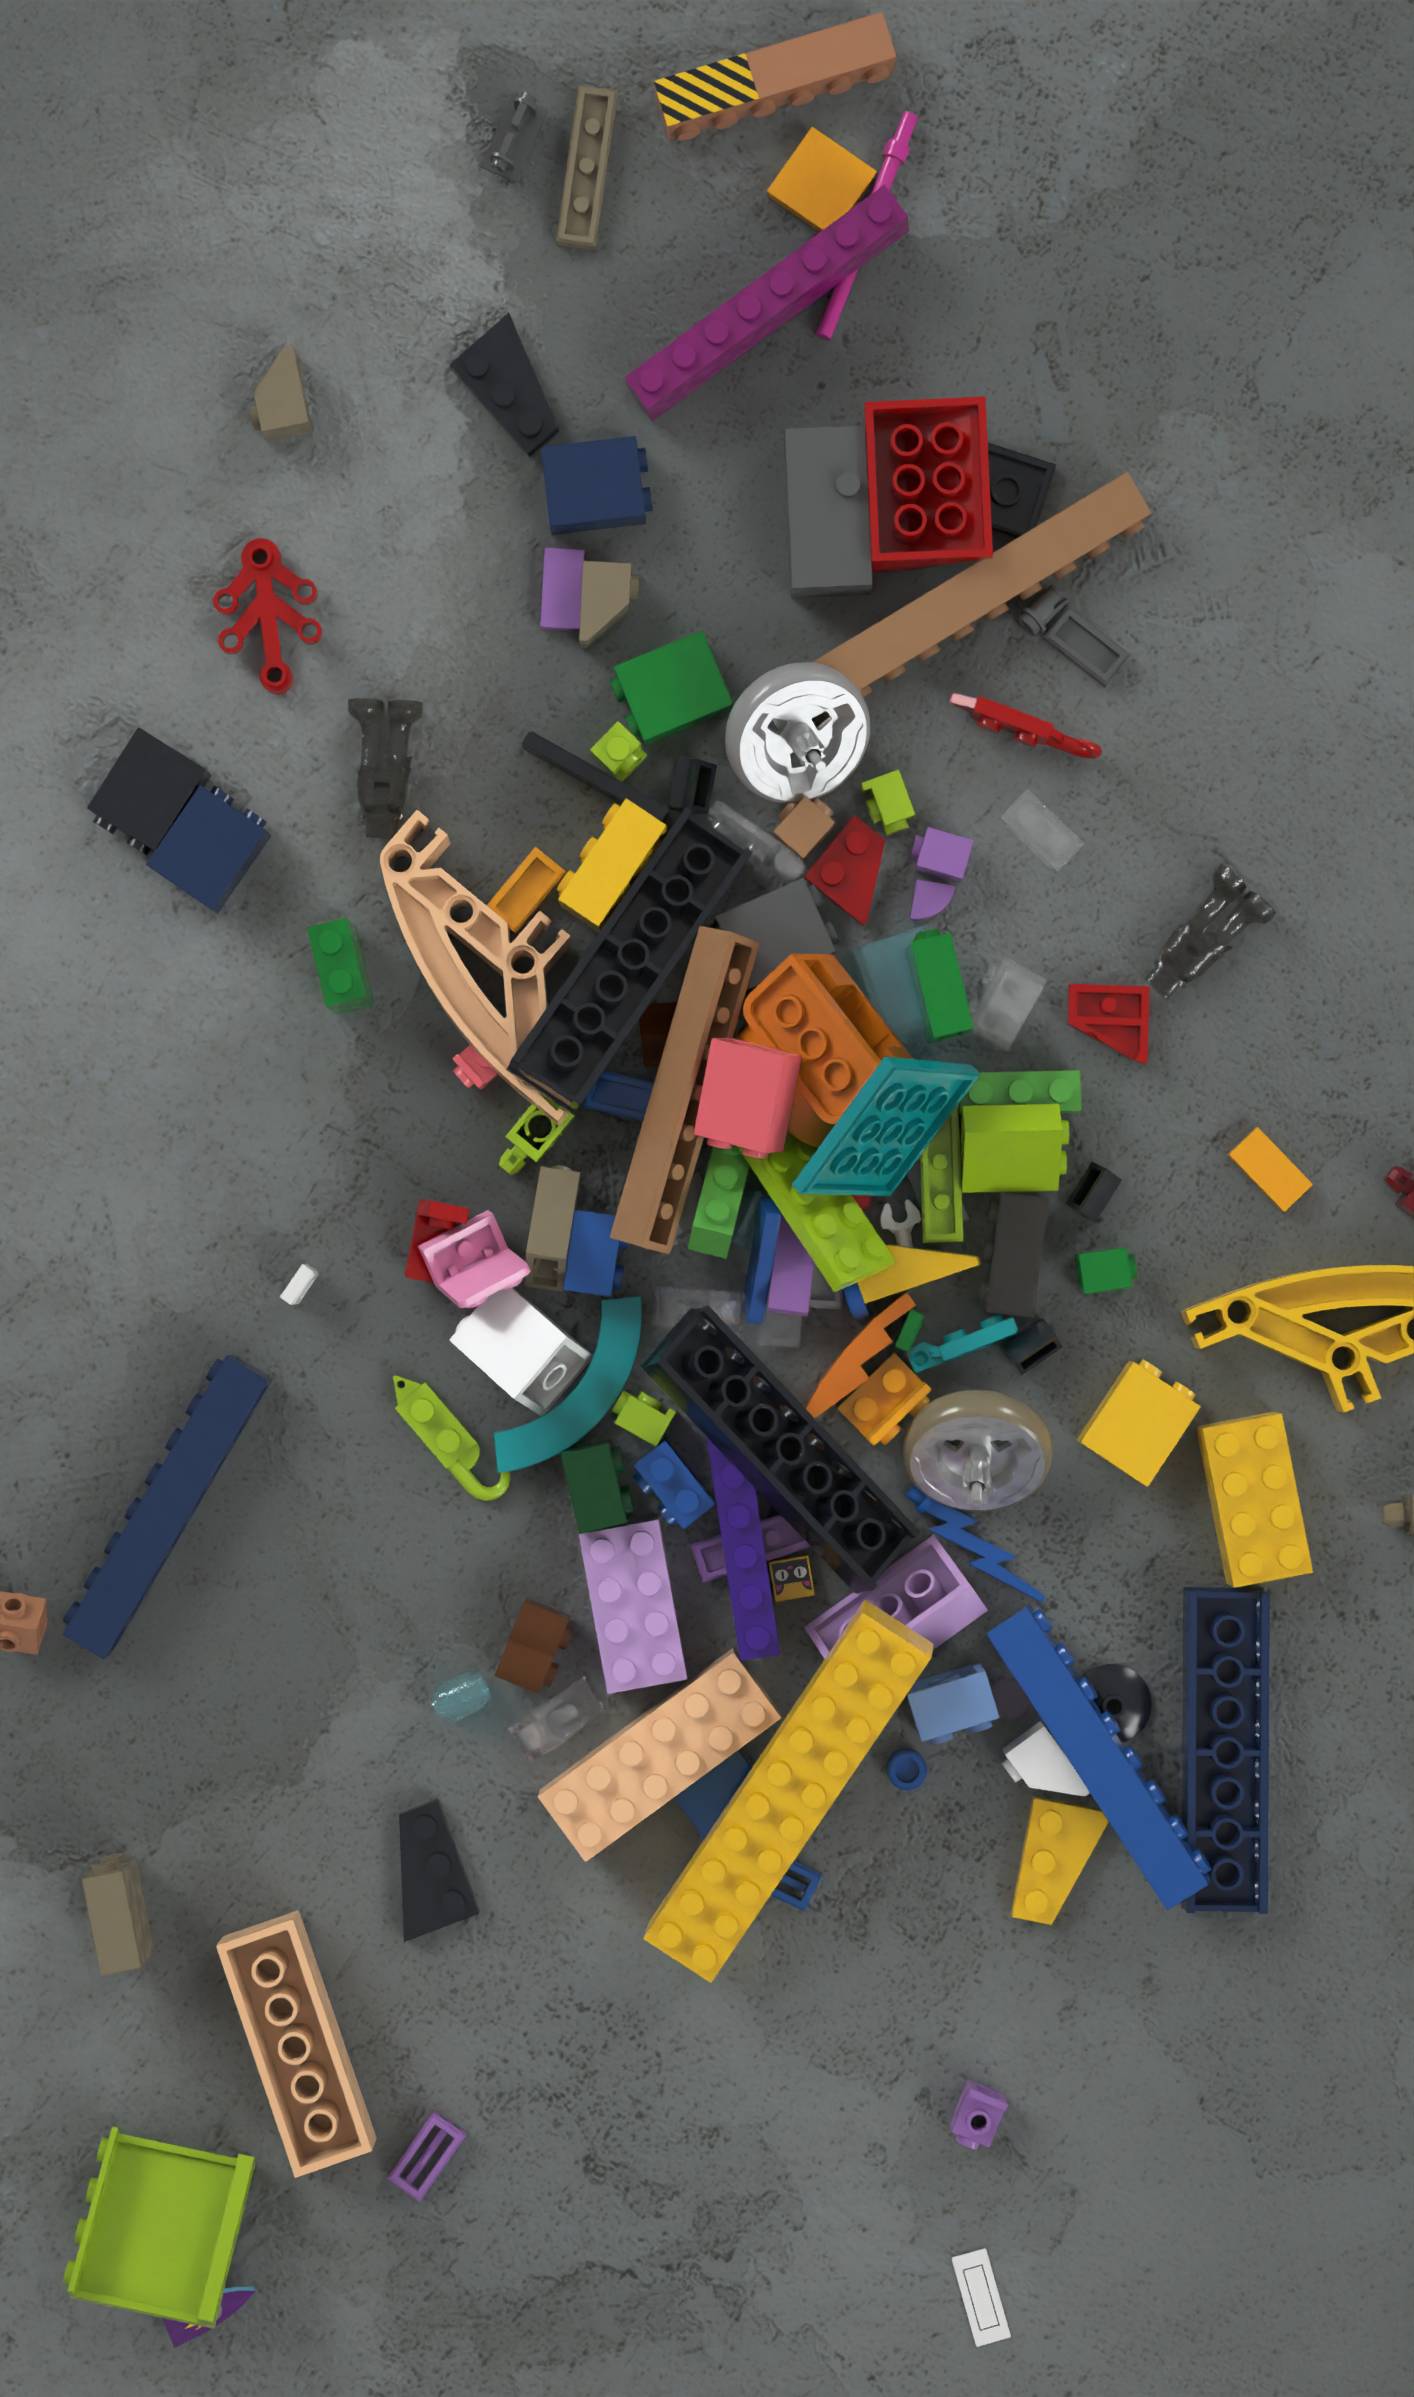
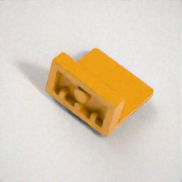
M894 1352L868 1376L870 1379L857 1387L837 1407L873 1446L879 1441L886 1445L902 1429L897 1423L907 1413L914 1417L920 1409L931 1401L926 1395L932 1389L925 1382L921 1381Z

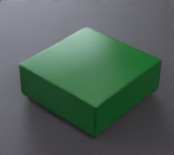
M911 1309L907 1311L893 1346L907 1352L911 1350L925 1318L923 1314Z

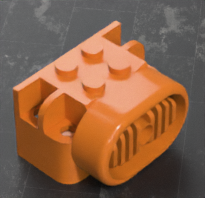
M790 954L749 993L743 1005V1014L747 1024L733 1037L738 1040L802 1055L787 1131L803 1143L814 1147L821 1145L884 1057L914 1059L833 954Z

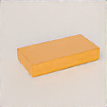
M535 846L486 906L505 920L508 928L517 934L567 873Z
M1255 1127L1227 1154L1281 1212H1285L1313 1185L1258 1127Z

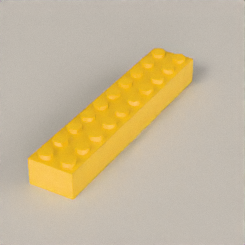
M867 1600L863 1601L650 1919L643 1937L645 1941L712 1983L932 1658L934 1645L932 1642Z

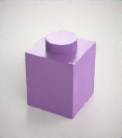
M927 827L924 837L916 835L910 854L911 859L917 860L914 870L960 883L964 876L974 840Z

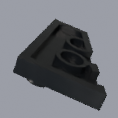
M508 312L449 365L455 375L530 457L552 438L559 429Z
M438 1798L400 1812L404 1942L475 1916L480 1913V1909Z

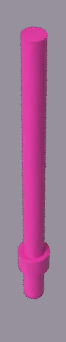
M903 112L893 139L888 140L882 154L885 160L872 193L884 184L890 191L899 165H904L910 151L908 143L918 120L915 114ZM858 269L834 287L816 332L817 336L831 340Z

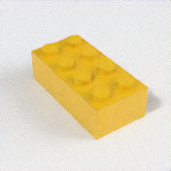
M1273 1411L1196 1426L1226 1583L1236 1588L1313 1573L1282 1413Z

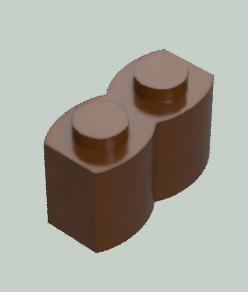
M526 1598L494 1676L538 1694L543 1685L551 1687L559 1667L558 1664L552 1662L557 1648L566 1650L574 1627L567 1625L570 1615Z

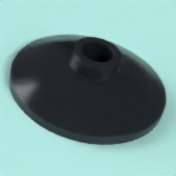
M1103 1664L1087 1671L1081 1678L1085 1676L1094 1687L1098 1695L1094 1701L1102 1714L1107 1711L1106 1704L1109 1700L1117 1699L1120 1701V1709L1116 1713H1110L1120 1728V1732L1116 1734L1120 1741L1124 1743L1136 1737L1146 1726L1152 1708L1151 1695L1144 1680L1132 1669L1119 1664Z

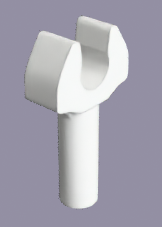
M905 1200L906 1220L902 1223H897L892 1218L890 1205L888 1203L885 1204L880 1215L881 1228L888 1229L895 1235L897 1245L913 1247L911 1230L916 1223L921 1221L918 1209L910 1200Z

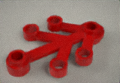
M257 538L248 542L242 550L241 562L243 569L227 589L217 591L213 597V604L222 615H232L239 607L238 599L256 580V598L232 628H227L219 634L218 644L227 654L234 655L239 653L244 646V639L258 621L261 620L266 664L260 671V681L268 692L280 695L286 693L291 688L293 674L290 668L282 662L277 617L294 629L300 639L309 645L316 644L321 640L323 630L315 619L303 617L274 594L272 578L290 589L296 601L301 605L314 603L317 599L318 591L312 581L300 579L281 564V553L272 541ZM260 551L266 552L268 555L266 562L256 564L254 562L255 554ZM302 586H309L312 588V594L308 598H300L298 596L299 589ZM224 596H231L233 598L232 605L226 609L219 606L220 599ZM308 625L317 627V633L312 638H306L303 635V630ZM229 635H235L238 638V643L233 648H227L224 645V640ZM274 669H279L282 671L281 680L275 683L269 681V673Z

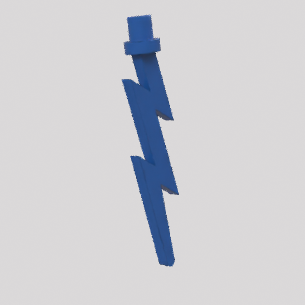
M914 1484L909 1488L905 1496L916 1505L914 1509L920 1514L926 1512L946 1522L945 1524L928 1529L929 1531L983 1557L967 1562V1564L1038 1602L1044 1601L1045 1596L997 1564L1017 1558L1016 1556L960 1529L979 1521L932 1500Z

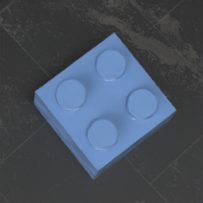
M979 1661L916 1680L906 1695L921 1742L929 1740L930 1745L949 1741L954 1738L953 1732L968 1728L969 1733L986 1730L993 1726L992 1720L1000 1718L986 1672Z

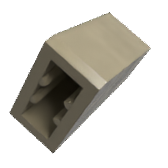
M559 1165L550 1168L540 1167L526 1248L525 1262L531 1271L525 1276V1286L564 1292L563 1287L573 1218L579 1196L580 1172H575L568 1167Z

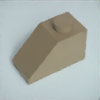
M293 344L285 345L253 392L256 406L249 407L254 430H261L266 441L313 432L298 355Z
M583 561L579 631L580 648H590L630 612L631 600H638L639 576L632 575L631 563Z

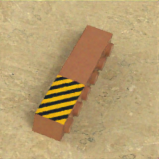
M883 12L655 80L653 81L654 97L667 139L677 138L680 141H684L699 135L700 130L713 126L716 129L731 127L738 122V119L753 115L756 118L770 115L779 106L789 103L792 106L804 105L812 101L814 96L829 92L831 95L843 93L849 90L852 84L865 80L868 83L880 82L888 78L891 72L895 71L897 57Z

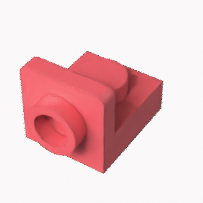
M471 1045L452 1058L458 1065L453 1072L468 1089L475 1084L482 1090L498 1076Z

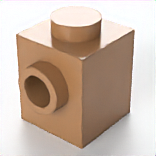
M805 796L799 803H788L781 811L778 818L782 822L773 831V838L803 863L834 828L835 822L830 818L834 813L818 798L812 802Z

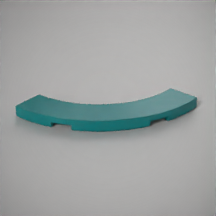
M641 1296L600 1300V1329L595 1352L586 1372L574 1389L561 1403L545 1415L512 1429L493 1432L498 1473L528 1467L559 1454L586 1435L608 1412L627 1381L636 1357L642 1319Z

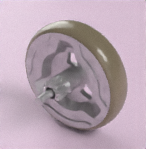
M965 1390L941 1396L918 1411L911 1419L905 1431L902 1455L909 1478L922 1493L932 1500L959 1510L991 1511L1021 1502L1042 1485L1052 1464L1053 1447L1049 1430L1043 1419L1035 1410L1021 1400L995 1391ZM961 1440L958 1446H954L946 1441ZM995 1440L1007 1441V1440H1008L1009 1442L1005 1443L1004 1445H1002V1446H1000V1447H997L996 1444H995L993 1441H995Z

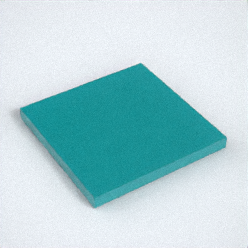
M884 1057L792 1185L800 1194L891 1196L978 1079L980 1073L971 1064Z

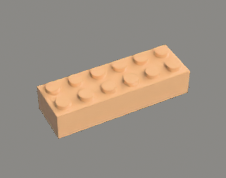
M731 1648L542 1787L538 1798L582 1859L587 1862L780 1720L781 1713L744 1661H740L736 1650Z
M299 1910L223 1936L216 1945L294 2177L296 2178L371 2152L377 2138Z

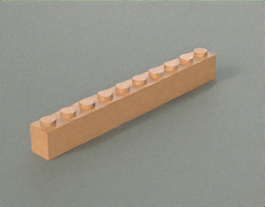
M1126 472L993 552V558L978 561L813 662L827 665L842 672L858 687L864 697L872 692L869 684L883 677L887 683L906 672L907 670L903 665L905 662L917 656L919 662H922L939 652L940 648L937 643L951 636L955 642L975 630L971 623L983 615L990 621L1007 611L1009 608L1005 603L1006 601L1018 594L1023 601L1043 588L1039 581L1051 574L1058 580L1077 568L1073 561L1087 553L1091 560L1111 548L1107 540L1119 533L1125 539L1145 527L1142 519L1152 513L1130 474ZM825 711L813 718L819 724L825 721L829 714Z

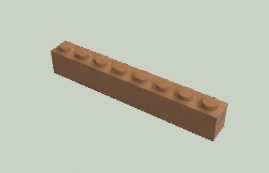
M699 926L609 1238L670 1255L704 1139L702 1136L694 1135V1128L712 1038H733L760 942L731 931Z

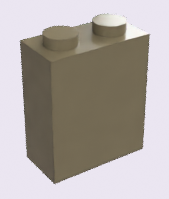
M123 1853L100 1858V1863L93 1865L92 1870L82 1879L101 1976L139 1969L154 1952L136 1857L124 1859Z

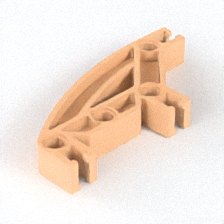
M416 810L380 854V865L385 886L406 943L432 993L467 1042L505 1082L537 1107L557 1126H560L569 1114L560 1108L556 1111L541 1096L540 1092L524 1084L522 1080L506 1069L519 1047L548 1007L545 975L572 945L571 936L561 929L557 934L556 941L544 953H538L531 944L541 930L544 929L546 931L552 922L545 914L539 911L516 939L510 943V931L505 920L442 868L430 869L451 844L448 834L438 828L435 831L434 839L421 852H416L410 846L420 830L425 831L429 827V819ZM405 856L412 860L410 868L404 872H396L391 869L393 861L398 857ZM465 906L473 910V915L467 922L457 923L452 919V914L458 907ZM449 933L503 976L506 1018L501 1016L478 987L452 945L448 936ZM518 958H531L534 961L532 970L525 974L514 971L513 964Z

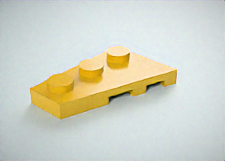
M1033 1796L1011 1910L1013 1918L1052 1925L1109 1822L1101 1809Z

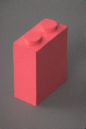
M731 1037L712 1038L694 1135L708 1138L707 1144L717 1148L731 1149L732 1145L743 1147L744 1155L765 1159L768 1153L783 1152L802 1055Z

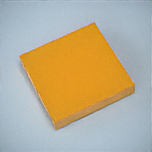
M811 127L768 188L766 195L818 232H821L856 206L877 176V171L820 131Z

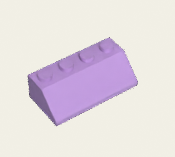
M932 1535L890 1565L875 1582L877 1586L873 1591H863L857 1594L851 1593L806 1625L804 1629L825 1659L863 1601L867 1600L932 1642L934 1650L987 1612L988 1609L937 1538Z

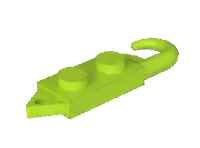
M394 1375L393 1381L398 1403L395 1409L462 1487L474 1498L484 1501L494 1500L503 1495L509 1487L510 1471L501 1472V1478L495 1486H483L470 1471L480 1456L478 1441L427 1382L421 1384ZM399 1381H404V1388L398 1386Z

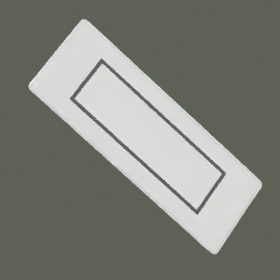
M984 2248L952 2257V2263L976 2346L979 2347L1010 2338L1011 2335L987 2250Z

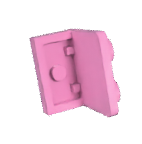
M489 1210L467 1220L466 1224H460L452 1230L450 1229L418 1246L436 1288L459 1308L477 1307L487 1300V1296L498 1290L517 1286L521 1283L523 1277L531 1272L528 1264L507 1247L495 1216Z

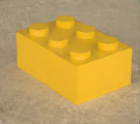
M627 798L621 806L616 803L612 805L602 821V824H604L603 833L598 840L593 836L589 839L579 855L582 858L581 866L576 873L569 870L557 888V891H559L558 895H560L558 901L561 908L598 933L667 835L666 824Z

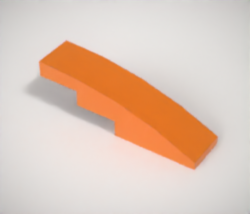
M903 1292L875 1315L843 1348L831 1364L804 1407L814 1418L870 1379L860 1365L893 1342L884 1328L916 1305L907 1292Z

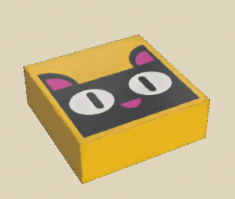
M808 1555L769 1561L775 1602L815 1595Z

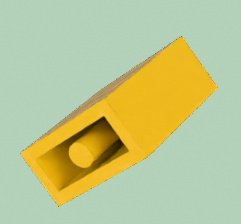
M1142 1359L1139 1365L1133 1361H1128L1076 1441L1142 1485L1148 1487L1201 1406L1192 1401L1196 1395L1194 1392L1178 1382H1175L1171 1387L1159 1379L1163 1373L1161 1370Z

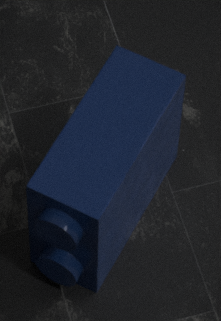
M636 436L541 447L551 535L646 524L645 512L653 511L650 487L642 488L640 473L648 472L645 448H637Z
M200 785L146 865L218 914L271 835L263 829L267 822L248 808L244 814L240 813L230 806L234 799L216 786L211 791H208Z

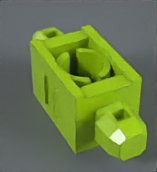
M541 1095L556 1111L559 1108L566 1111L544 1095ZM532 1104L522 1117H519L518 1122L505 1136L515 1146L511 1150L507 1148L500 1158L499 1166L510 1175H514L527 1164L524 1161L527 1156L539 1163L576 1117L566 1111L569 1115L558 1127L551 1120L552 1130L550 1134L544 1138L535 1137L533 1139L536 1143H544L537 1150L518 1135L524 1128L526 1135L530 1138L532 1135L530 1132L532 1120L538 1116H545Z

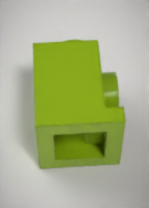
M619 721L590 749L591 757L609 775L622 782L648 756L642 750L641 743Z
M899 769L861 783L859 788L861 795L870 794L871 799L866 801V806L873 823L880 821L883 831L885 830L887 836L909 828L908 822L913 820L915 812Z
M623 1390L612 1412L618 1414L614 1422L615 1424L656 1447L676 1410L669 1406L665 1413L659 1410L662 1402L641 1391L640 1395L636 1397Z

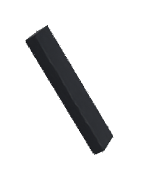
M533 731L527 733L522 742L525 751L622 805L627 798L661 822H666L669 816L668 807Z

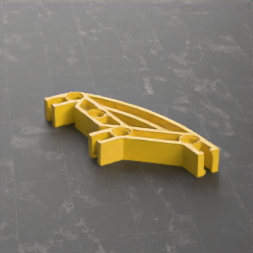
M1359 1265L1304 1271L1254 1283L1196 1304L1180 1312L1186 1325L1193 1323L1196 1320V1315L1213 1310L1216 1311L1217 1319L1221 1323L1219 1329L1205 1336L1199 1332L1190 1337L1194 1348L1202 1349L1239 1335L1320 1371L1336 1411L1344 1413L1355 1409L1350 1399L1346 1398L1342 1384L1344 1376H1350L1355 1373L1364 1391L1361 1397L1365 1403L1381 1399L1366 1357L1378 1363L1387 1364L1414 1353V1340L1407 1334V1325L1414 1318V1266ZM1236 1300L1242 1302L1246 1307L1245 1318L1239 1323L1232 1322L1227 1312L1230 1304ZM1382 1305L1405 1307L1403 1311L1343 1334H1338L1302 1317L1303 1314L1344 1307ZM1338 1347H1344L1349 1353V1362L1342 1369L1336 1368L1332 1363V1354Z

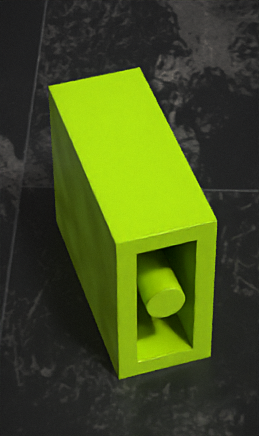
M1059 1104L962 1106L960 1140L962 1193L1058 1191L1059 1175H1065L1067 1172V1155L1065 1150L1061 1151L1062 1144H1069L1068 1120H1061Z

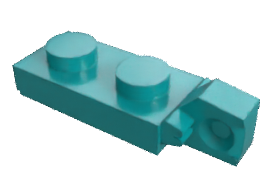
M1002 1314L980 1322L982 1329L967 1335L965 1329H961L942 1337L945 1344L938 1347L926 1342L918 1344L907 1352L915 1374L1016 1336L1018 1328L1014 1318L1004 1320Z

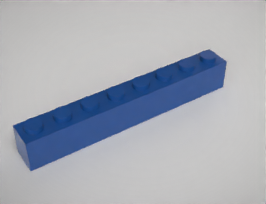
M1029 1604L986 1634L1166 1910H1169L1209 1884L1210 1876L1208 1872L1212 1870L1211 1866L1199 1849L1194 1852L1185 1840V1837L1189 1835L1180 1818L1176 1814L1171 1817L1162 1805L1166 1798L1153 1779L1149 1782L1146 1781L1139 1770L1143 1766L1140 1757L1131 1745L1125 1748L1116 1735L1120 1732V1728L1109 1711L1102 1714L1094 1701L1098 1697L1094 1687L1085 1676L1081 1679L1078 1677L1071 1666L1075 1663L1071 1652L1063 1642L1057 1645L1049 1633L1053 1626L1041 1608L1035 1611L1032 1605Z

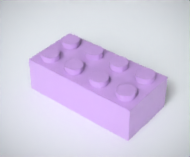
M659 1516L579 1534L607 1694L687 1680L686 1663Z

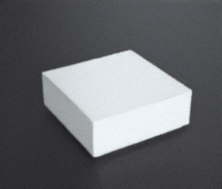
M302 1264L280 1298L290 1305L299 1304L318 1277V1271L308 1264Z

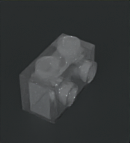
M1007 957L1001 961L1000 965L992 962L981 983L987 986L980 1000L972 997L968 1004L974 1027L969 1033L1006 1053L1048 980Z

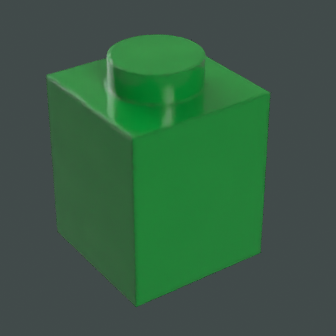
M1127 1247L1074 1254L1080 1294L1131 1288V1279L1137 1278L1135 1257L1133 1254H1127Z

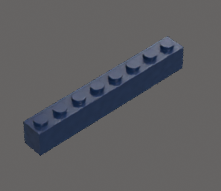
M233 1355L226 1356L223 1361L218 1358L212 1365L206 1376V1379L211 1383L204 1395L197 1393L185 1412L190 1418L184 1429L181 1430L177 1427L165 1446V1449L170 1452L164 1463L161 1465L156 1462L145 1480L149 1488L142 1499L136 1497L129 1506L124 1518L129 1520L122 1534L117 1531L113 1534L104 1550V1553L109 1555L101 1569L95 1566L83 1586L88 1589L87 1594L81 1604L77 1601L72 1604L63 1619V1622L68 1624L62 1635L102 1659L107 1658L114 1651L273 1380Z

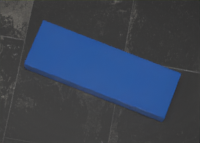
M760 1196L742 1300V1308L748 1323L761 1324L764 1321L782 1216L771 1197Z

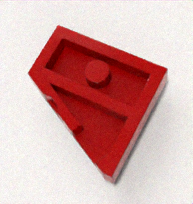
M854 815L804 876V879L811 885L814 884L818 891L861 926H864L869 916L885 839Z
M1069 984L1067 1025L1138 1064H1147L1150 986Z

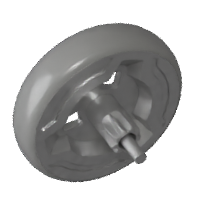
M796 662L777 667L752 682L737 699L730 712L725 731V749L729 764L736 777L748 790L766 800L785 804L799 803L805 796L809 800H814L840 786L849 778L861 762L870 737L869 710L858 687L846 675L832 667L815 662ZM827 711L829 717L816 727L812 718ZM771 720H773L775 725L777 726L779 730L778 732H775L774 730L768 727ZM794 752L801 763L791 764L790 754Z

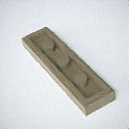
M578 85L556 238L558 246L596 251L618 90Z

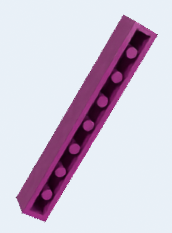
M884 184L624 377L630 393L650 420L654 421L909 232L908 215Z

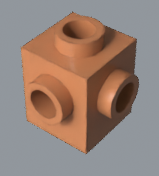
M0 1592V1650L38 1655L48 1625L47 1599L28 1596L23 1593Z

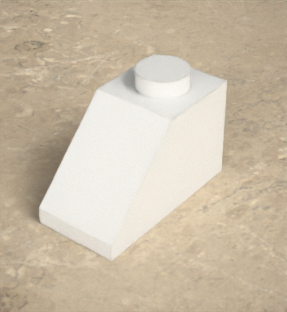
M1041 1721L1002 1748V1751L1008 1758L1002 1762V1765L1015 1782L1023 1779L1029 1788L1087 1796L1090 1793L1066 1755Z

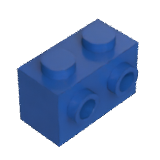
M575 1210L563 1290L612 1297L613 1289L621 1290L624 1266L617 1265L619 1249L627 1250L628 1243L609 1238L616 1216Z
M666 1438L634 1463V1467L638 1472L633 1475V1478L647 1495L652 1491L655 1492L662 1501V1504L657 1508L671 1526L678 1522L685 1529L715 1505V1500Z

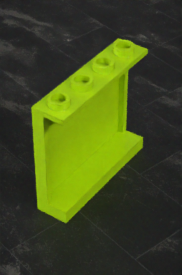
M112 2127L109 2138L102 2137L97 2154V2162L102 2163L98 2178H91L88 2186L86 2202L91 2203L87 2219L80 2218L74 2243L80 2244L76 2261L69 2259L63 2285L68 2286L67 2291L71 2299L215 2329L255 2169V2157L238 2154V2158L120 2134L117 2127Z

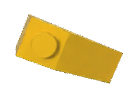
M889 1244L886 1247L896 1262L887 1270L857 1283L864 1303H868L980 1265L981 1261L979 1256Z

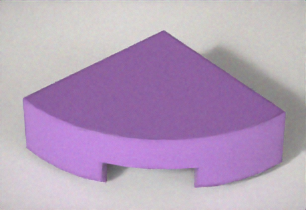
M916 879L909 920H925L941 912L950 902L956 886Z

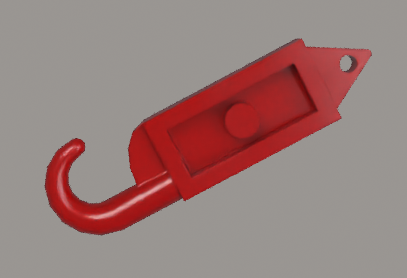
M952 693L949 703L971 713L970 717L978 720L976 724L978 727L993 733H999L1000 729L1015 734V741L1026 746L1036 747L1037 743L1046 744L1072 755L1088 759H1095L1102 755V748L1094 742L1082 738L1077 740L1064 735L1062 732L1054 729V724L987 698L979 696L978 699L956 693Z

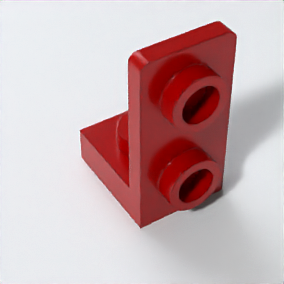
M419 1199L404 1273L406 1278L434 1283L418 1246L450 1229L452 1230L456 1226V1222L466 1224L469 1208Z

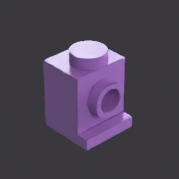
M968 2079L950 2121L951 2131L957 2134L955 2140L974 2150H978L980 2144L990 2147L1002 2115L1008 2107L1005 2094ZM976 2115H982L986 2118L985 2123L980 2127L971 2124L972 2118Z

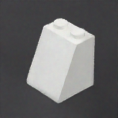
M514 1287L500 1289L487 1296V1300L479 1305L470 1316L460 1321L456 1327V1333L450 1338V1341L512 1398L540 1416L545 1415L591 1362L593 1357L586 1348Z

